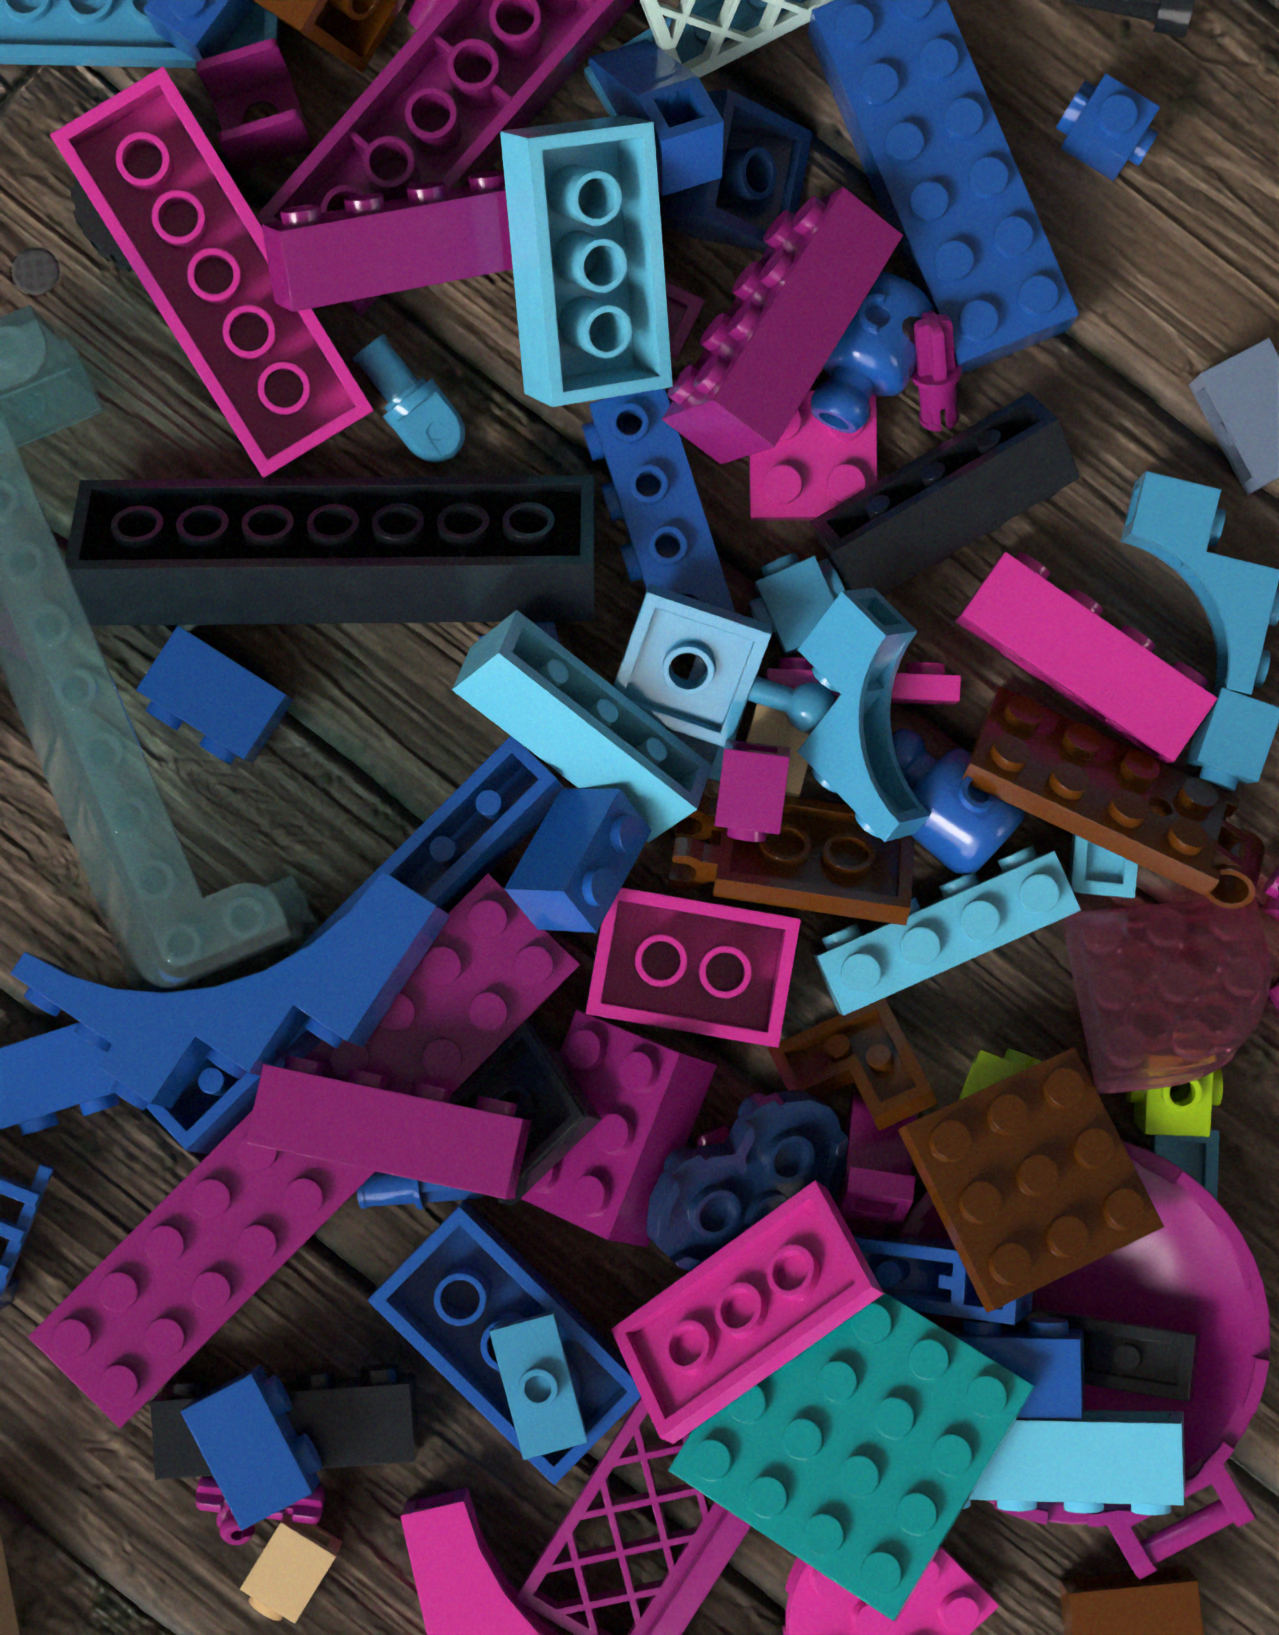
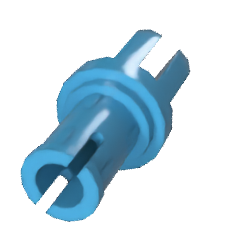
M382 334L352 359L355 363L359 364L370 381L388 402L384 407L387 413L383 418L394 429L408 449L419 459L430 463H442L455 457L465 440V425L460 414L433 378L427 381L424 377L419 380L415 377L387 341L388 338L385 334Z

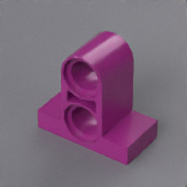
M852 1093L849 1102L845 1134L849 1140L846 1168L839 1187L836 1205L852 1234L897 1236L913 1202L915 1176H911L913 1160L898 1129L915 1121L917 1114L878 1131L859 1093Z

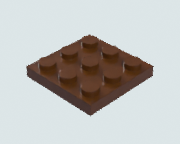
M1075 1047L898 1129L986 1313L996 1310L1164 1228Z

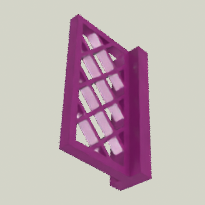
M641 1397L628 1414L516 1594L515 1599L574 1635H613L599 1627L595 1608L625 1601L630 1602L635 1621L627 1635H682L751 1527L713 1500L708 1505L707 1497L687 1483L657 1489L650 1459L679 1453L690 1432L674 1444L664 1442L647 1446L641 1423L648 1411ZM634 1436L637 1449L624 1451ZM641 1461L648 1492L613 1499L608 1475L613 1467ZM601 1489L603 1502L591 1504ZM697 1495L702 1515L697 1525L692 1528L668 1532L661 1502ZM652 1505L659 1535L624 1542L617 1512ZM607 1514L615 1544L580 1552L574 1530L580 1520ZM567 1542L570 1554L557 1557ZM685 1543L675 1558L672 1546ZM663 1548L668 1567L664 1577L661 1580L635 1585L628 1555ZM618 1558L626 1587L591 1595L584 1565ZM574 1567L581 1597L558 1602L537 1588L547 1573ZM651 1596L642 1610L639 1598ZM585 1610L587 1619L576 1612Z

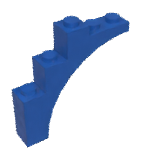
M382 871L353 908L309 946L262 972L216 987L168 993L114 989L84 980L59 965L28 952H24L10 974L29 986L23 995L28 1001L57 1017L62 1009L80 1022L74 1030L76 1034L95 1047L108 1052L98 1068L116 1079L111 1087L115 1094L141 1110H145L149 1103L172 1108L211 1048L213 1050L207 1058L230 1075L241 1079L247 1071L248 1073L261 1076L263 1064L270 1066L277 1064L308 1016L311 1018L305 1025V1028L331 1046L338 1049L343 1040L364 1047L451 915Z

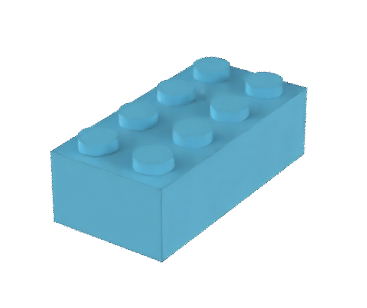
M619 115L500 131L524 394L551 407L673 387L654 122Z

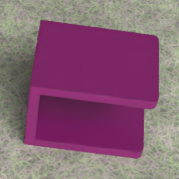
M275 38L212 56L195 63L197 72L214 103L222 129L217 134L219 143L236 173L313 149L290 72ZM257 104L271 105L279 112V114L244 124L247 111Z

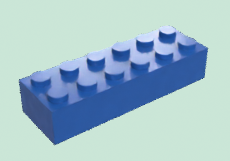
M834 0L812 9L807 33L884 219L903 235L896 247L911 283L927 295L937 315L947 314L952 320L954 358L958 366H961L962 374L1068 331L1079 316L1078 310L947 0Z

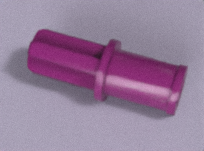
M932 310L924 312L922 319L914 324L917 365L911 379L918 386L919 423L928 430L942 431L941 410H945V421L948 429L954 427L960 419L957 406L956 383L960 380L962 368L958 366L954 358L952 320L947 314L937 315Z

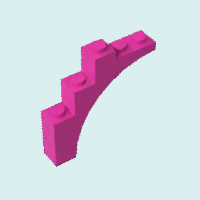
M468 1487L405 1502L400 1517L427 1635H564L544 1620L536 1611L515 1599L518 1589L506 1576L483 1535Z

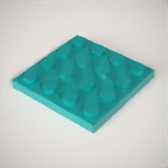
M883 1291V1295L692 1430L668 1471L892 1621H896L1034 1391L1035 1386Z

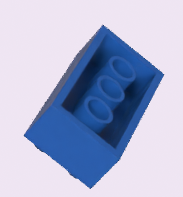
M462 1200L373 1291L367 1300L520 1452V1445L489 1330L491 1327L554 1311L585 1425L588 1443L528 1459L553 1485L641 1397L622 1354L467 1200Z

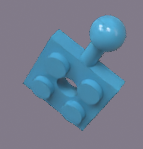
M649 584L613 684V687L662 726L725 747L726 739L732 740L747 700L786 712L791 725L800 732L807 734L812 733L836 702V698L830 689L820 683H803L792 689L791 687L756 676L772 635V625ZM693 653L705 661L707 671L698 679L685 680L673 672L671 661L680 654Z

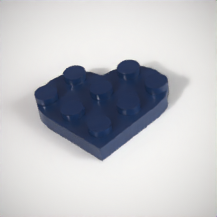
M801 1090L778 1091L768 1096L763 1093H755L748 1096L739 1107L738 1119L735 1121L725 1143L703 1145L696 1149L681 1147L668 1155L664 1163V1172L660 1175L649 1197L646 1225L647 1235L678 1267L691 1271L815 1180L828 1188L835 1201L846 1168V1154L849 1143L848 1136L841 1131L838 1116L818 1096Z

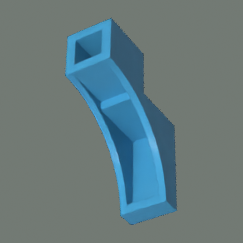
M1146 471L1134 482L1120 542L1151 553L1177 572L1189 585L1206 613L1213 634L1216 652V679L1213 691L1225 688L1249 696L1252 694L1253 687L1260 688L1263 685L1269 668L1270 651L1263 650L1268 625L1276 626L1279 621V588H1277L1279 569L1206 552L1208 545L1214 547L1217 545L1225 522L1226 510L1217 508L1221 489Z
M875 588L841 591L798 649L813 665L812 672L816 679L828 689L839 692L841 695L797 752L812 767L811 771L814 778L826 789L838 793L855 811V818L858 824L869 834L887 842L916 834L930 817L928 811L920 804L910 789L902 773L893 745L890 722L891 696L895 676L900 661L917 630Z

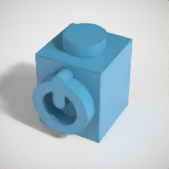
M792 553L761 568L765 578L755 582L753 590L757 598L749 601L748 606L753 619L772 625V633L783 658L798 652L799 647L841 591H845L836 570L828 558L817 562L815 556L800 562L796 553Z

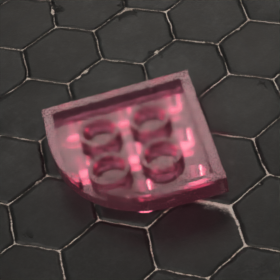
M1254 897L1250 904L1238 909L1223 908L1214 904L1209 899L1076 912L1064 918L1063 930L1092 1074L1098 1095L1165 1088L1200 1079L1232 1060L1235 1051L1249 1038L1254 1029H1257L1269 994L1271 962L1256 897Z

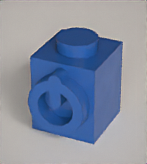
M1106 73L1098 86L1085 79L1055 128L1067 135L1060 149L1114 181L1127 160L1139 166L1155 141L1159 132L1149 127V124L1160 106Z

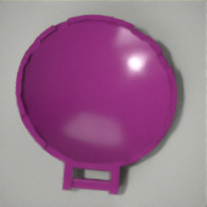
M1121 1140L1164 1228L1034 1290L1032 1307L1200 1333L1194 1396L1191 1401L1187 1402L1085 1384V1410L1184 1412L1185 1498L1212 1484L1220 1499L1146 1538H1143L1136 1524L1152 1515H1141L1131 1512V1504L1104 1503V1510L1101 1512L1073 1513L1064 1510V1502H1037L1036 1509L1017 1512L998 1509L997 1500L986 1501L995 1505L994 1509L1020 1519L1044 1525L1052 1522L1070 1525L1088 1524V1527L1108 1526L1132 1570L1139 1579H1142L1157 1571V1563L1232 1523H1235L1239 1528L1257 1518L1252 1505L1226 1460L1235 1450V1446L1245 1433L1253 1415L1256 1414L1264 1391L1269 1367L1271 1330L1264 1283L1255 1257L1242 1232L1229 1213L1190 1174L1169 1160L1145 1148ZM928 1191L913 1207L897 1236L951 1239ZM917 1312L922 1316L935 1317L936 1325L940 1327H962L963 1318Z

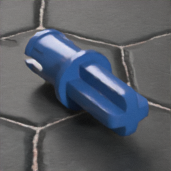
M377 1171L356 1190L361 1209L371 1206L415 1204L418 1210H423L431 1202L481 1199L485 1196L484 1194Z

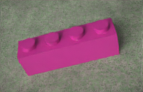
M1004 552L994 563L954 622L1139 750L1150 754L1164 764L1174 762L1218 699L1204 689L1208 684L1207 679L1182 662L1176 661L1172 667L1151 653L1156 645L1138 630L1128 625H1123L1121 630H1118L1099 617L1103 608L1086 594L1076 589H1071L1066 594L1047 581L1051 574L1050 571L1034 558L1021 552L1014 558L1007 552Z

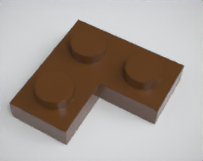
M885 998L846 1015L839 1014L779 1042V1048H768L787 1091L801 1090L822 1098L855 1082L878 1131L938 1104L933 1089Z

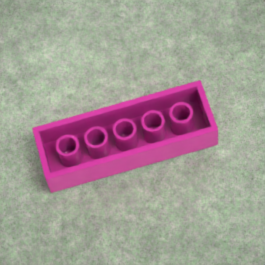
M164 67L159 68L50 134L263 478L374 411L313 310L306 309L292 312L274 302L262 227Z

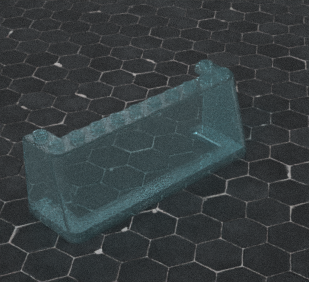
M28 305L0 317V668L130 983L137 991L160 993L184 991L306 940L318 927L296 875H291L265 887L255 883H239L204 898L201 894L18 450V447L104 412L81 354L31 305Z

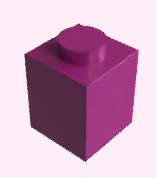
M726 739L714 826L727 828L728 837L743 841H765L766 833L780 835L790 761V747Z

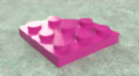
M942 1545L896 1621H892L797 1557L785 1587L788 1593L786 1625L782 1627L784 1635H970L999 1605L993 1596Z

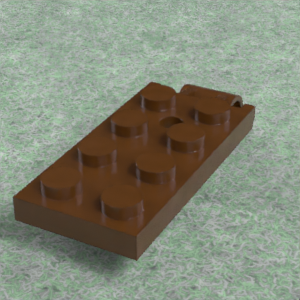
M1001 686L998 687L989 703L963 775V780L969 776L974 779L969 785L1202 895L1205 894L1211 902L1220 907L1238 909L1252 902L1257 889L1265 847L1257 835L1248 830L1238 829L1226 821V818L1232 816L1237 809L1240 801L1239 798L1212 786L1201 778L1192 777L1164 764L1144 751L1135 750L1107 737L1089 725L1078 723L1039 705L1029 697L1018 695Z

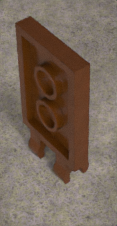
M702 794L698 809L677 823L668 885L674 888L694 889L706 882H715L713 896L905 926L907 924L911 909L915 839L909 835L884 842L881 838L869 834L858 824L855 818V811L849 805L785 795L780 835L766 833V839L762 842L733 839L727 836V828L714 826L718 799L708 797L705 794ZM709 837H711V838H710V844H707V843H703V842H702V841L708 839Z

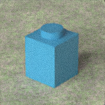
M1225 688L1209 692L1218 699L1196 729L1184 764L1200 769L1199 778L1209 782L1212 786L1229 791H1235L1238 783L1245 785L1258 782L1279 723V707Z

